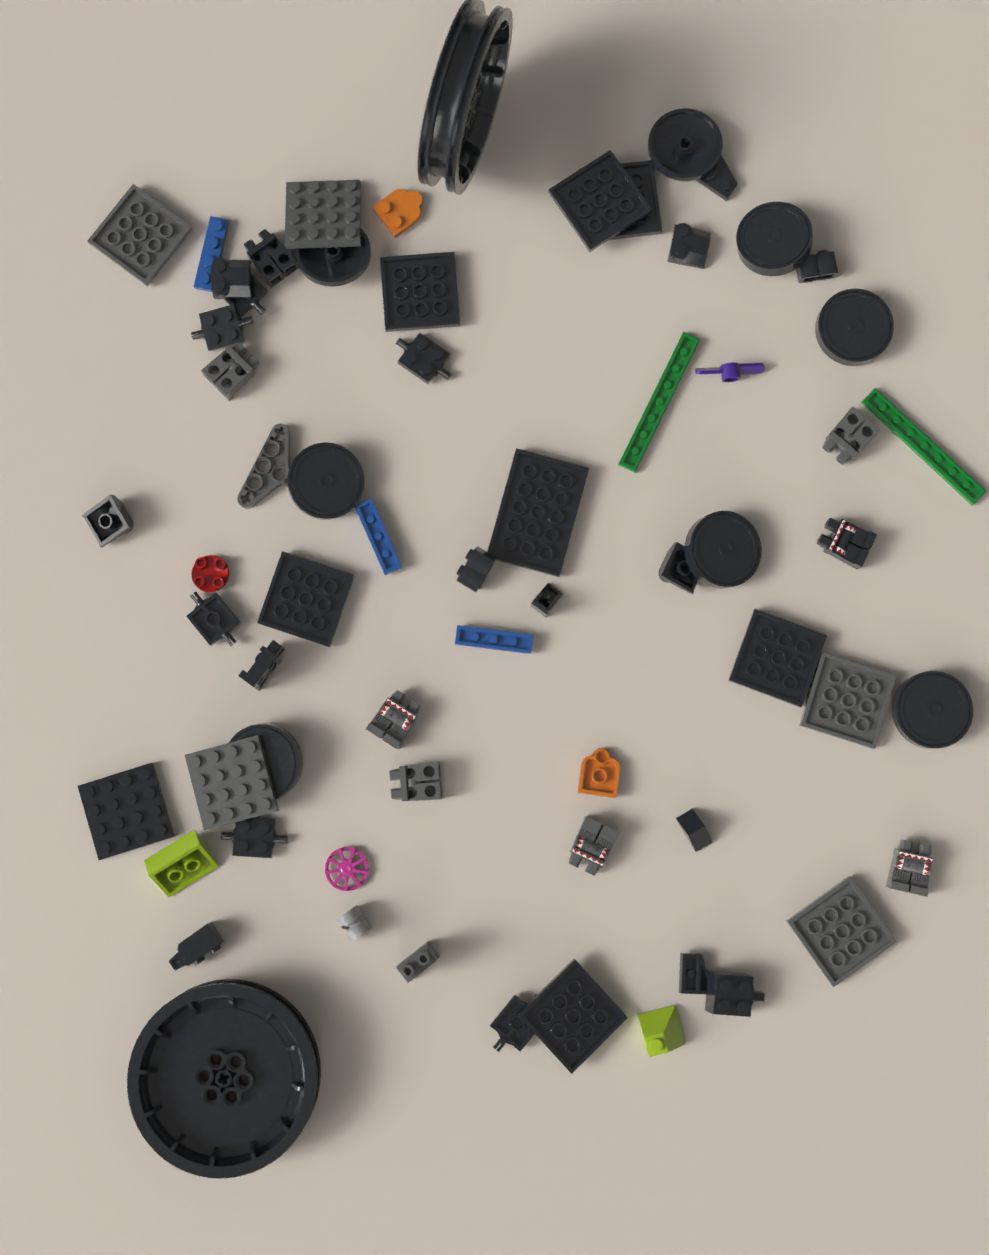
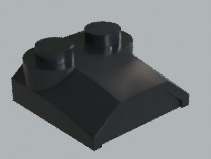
M687 223L675 224L667 262L704 269L711 232L692 228Z
M224 258L213 260L211 264L213 298H252V261L226 260Z
M109 495L82 515L97 539L100 548L122 534L129 533L133 528V520L123 503L115 495Z
M675 542L668 550L659 568L658 576L663 582L671 583L693 594L698 579L687 565L684 546Z

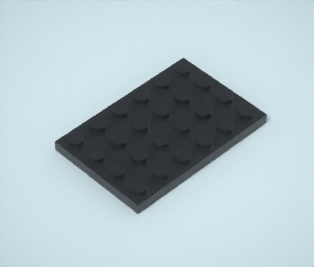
M516 448L487 552L497 558L496 561L560 577L589 468Z

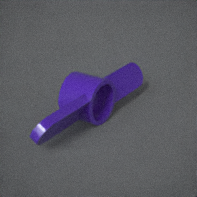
M731 362L722 364L720 367L696 368L695 374H721L722 382L728 383L739 381L741 379L740 375L763 373L765 365L763 363L739 364Z

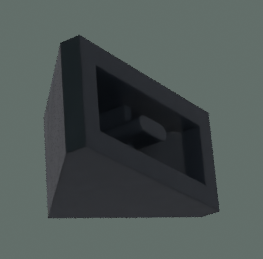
M547 583L532 601L531 607L544 617H547L563 593Z
M693 809L676 818L695 852L712 843L705 825Z

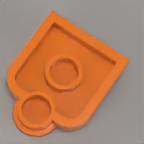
M396 189L374 205L372 209L396 238L419 221L421 217L419 207L422 204V196L414 190L407 192L404 189Z
M598 748L592 755L583 759L577 793L616 799L620 764L617 760L611 758V754L607 749Z

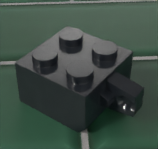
M709 971L705 1011L716 1015L751 1017L753 1001H764L765 993L754 991V977L751 975Z

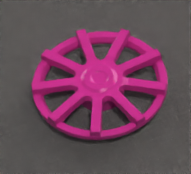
M342 847L330 854L325 864L327 880L333 887L341 891H352L360 887L365 882L369 872L366 857L362 852L352 847ZM344 850L351 851L348 860H345V857L343 855ZM338 852L342 859L341 863L332 859V857ZM356 852L362 858L352 863V858ZM364 861L365 870L355 868L356 865ZM329 863L336 864L338 869L329 870ZM339 872L340 875L333 882L329 874ZM355 872L364 874L360 882L354 876ZM342 877L345 878V887L337 885ZM351 877L357 885L348 887V878Z

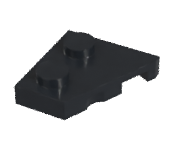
M722 155L716 167L709 174L696 180L725 201L728 200L738 185Z
M680 953L679 993L707 994L709 971L706 969L702 954Z

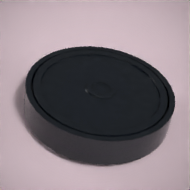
M768 202L753 208L743 217L737 229L736 243L738 255L748 269L760 275L781 276L796 270L806 261L813 245L812 225L808 216L797 206L786 202Z
M857 288L840 291L829 298L820 310L815 324L816 339L822 351L833 361L847 366H860L875 360L889 345L894 331L892 313L883 299L868 290Z
M328 442L313 444L303 449L291 463L287 478L288 491L294 504L306 515L320 520L336 519L346 515L359 502L364 490L363 469L355 455L345 447Z
M717 511L700 518L692 525L686 536L684 552L690 571L700 582L709 587L725 589L743 584L754 575L761 561L762 546L758 532L749 520L732 511Z
M926 671L909 677L899 686L892 701V717L899 733L911 744L926 749L944 748L958 742L969 730L973 719V703L968 690L957 678L945 672Z
M261 723L243 728L232 737L230 742L260 735L276 799L289 793L299 781L303 769L302 751L297 740L289 731L275 724Z

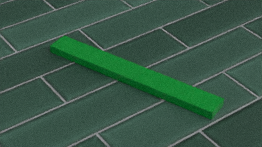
M686 332L682 333L622 455L619 466L633 473L636 472L700 339Z
M876 388L861 402L971 506L986 492L981 485Z

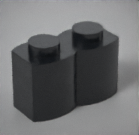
M821 250L817 254H809L806 261L796 269L798 282L808 283L835 278L838 274L834 251Z
M478 546L474 550H469L465 557L467 559L465 566L461 565L456 573L458 575L456 581L474 592L480 589L497 559Z

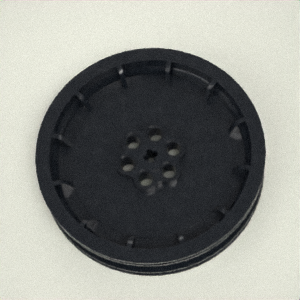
M465 0L459 8L442 47L426 103L417 162L420 183L433 187L441 178H445L447 191L454 192L457 195H461L468 187L484 151L504 83L513 29L511 9L496 6L490 15H486L485 5L482 0Z
M239 979L210 981L192 987L170 1000L151 1017L141 1031L132 1050L128 1066L127 1093L129 1106L137 1128L145 1141L161 1158L174 1167L206 1178L223 1179L244 1176L274 1162L299 1137L317 1102L321 1083V1062L318 1046L310 1026L299 1010L284 996L271 988L251 981ZM214 1054H219L222 1057L221 1063L214 1061ZM233 1056L241 1058V1065H236L233 1062ZM202 1070H206L209 1072V1079H204L202 1077ZM223 1074H228L229 1078L227 1081L222 1079L221 1076ZM241 1075H247L250 1079V1082L243 1083L241 1081ZM210 1089H214L217 1091V1098H213L210 1096ZM229 1091L236 1092L237 1100H232L229 1097Z

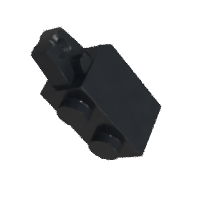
M207 923L178 944V952L169 960V963L174 970L193 963L196 966L205 960V954L208 952L213 954L221 949L220 944L224 940L213 923Z

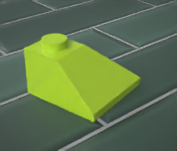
M676 1005L637 1014L646 1052L649 1057L668 1053L685 1045Z

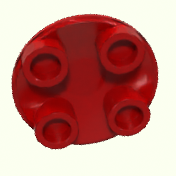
M207 555L199 557L192 568V581L201 591L216 592L226 585L229 579V567L218 556Z

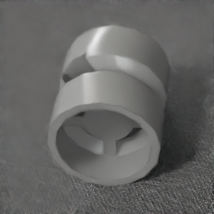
M357 905L336 919L340 927L347 930L345 934L351 943L372 928L367 919H362L363 913Z

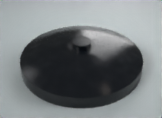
M688 108L672 110L661 116L653 125L648 138V154L655 168L666 177L677 181H694L709 174L719 162L723 149L722 134L717 124L703 112Z
M362 229L361 246L298 248L295 252L299 269L304 276L316 284L329 287L342 286L353 282L365 272L371 259L370 242Z

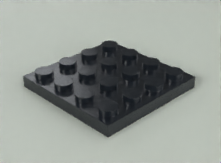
M611 150L548 189V193L589 252L652 213V208Z
M651 160L621 163L624 170L652 208V213L610 240L662 234L653 163Z
M455 252L380 257L386 332L460 326Z
M282 551L257 623L331 647L355 575Z
M754 609L728 681L801 708L827 635Z
M151 762L77 786L98 860L175 837L154 763Z
M575 959L517 1014L571 1074L628 1018Z

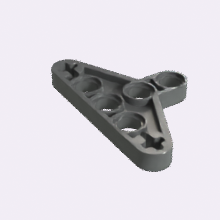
M276 424L272 428L238 494L237 501L245 509L252 508L281 485L288 488L290 433L284 424ZM283 429L285 435H280L278 441L282 442V444L279 445L276 441H273L272 438L276 440L278 437L276 431H281ZM270 445L277 446L275 454L267 453V448ZM263 461L269 464L266 471H260L258 467ZM280 469L286 472L283 479L275 477L276 472ZM253 478L260 480V485L257 488L250 486V481ZM247 488H249L252 492H257L256 495H253L251 493L249 496L251 502H246L244 504L242 498L248 496L249 492L246 490Z

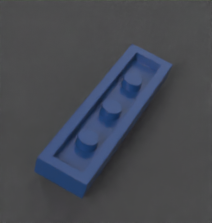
M210 216L193 286L195 289L212 292L211 264L213 260L222 257L230 223L228 219Z
M372 498L357 504L355 509L384 575L386 576L402 569Z
M457 625L455 645L531 654L533 635Z

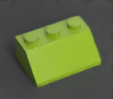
M195 829L144 860L148 876L168 897H171L219 867L205 841Z

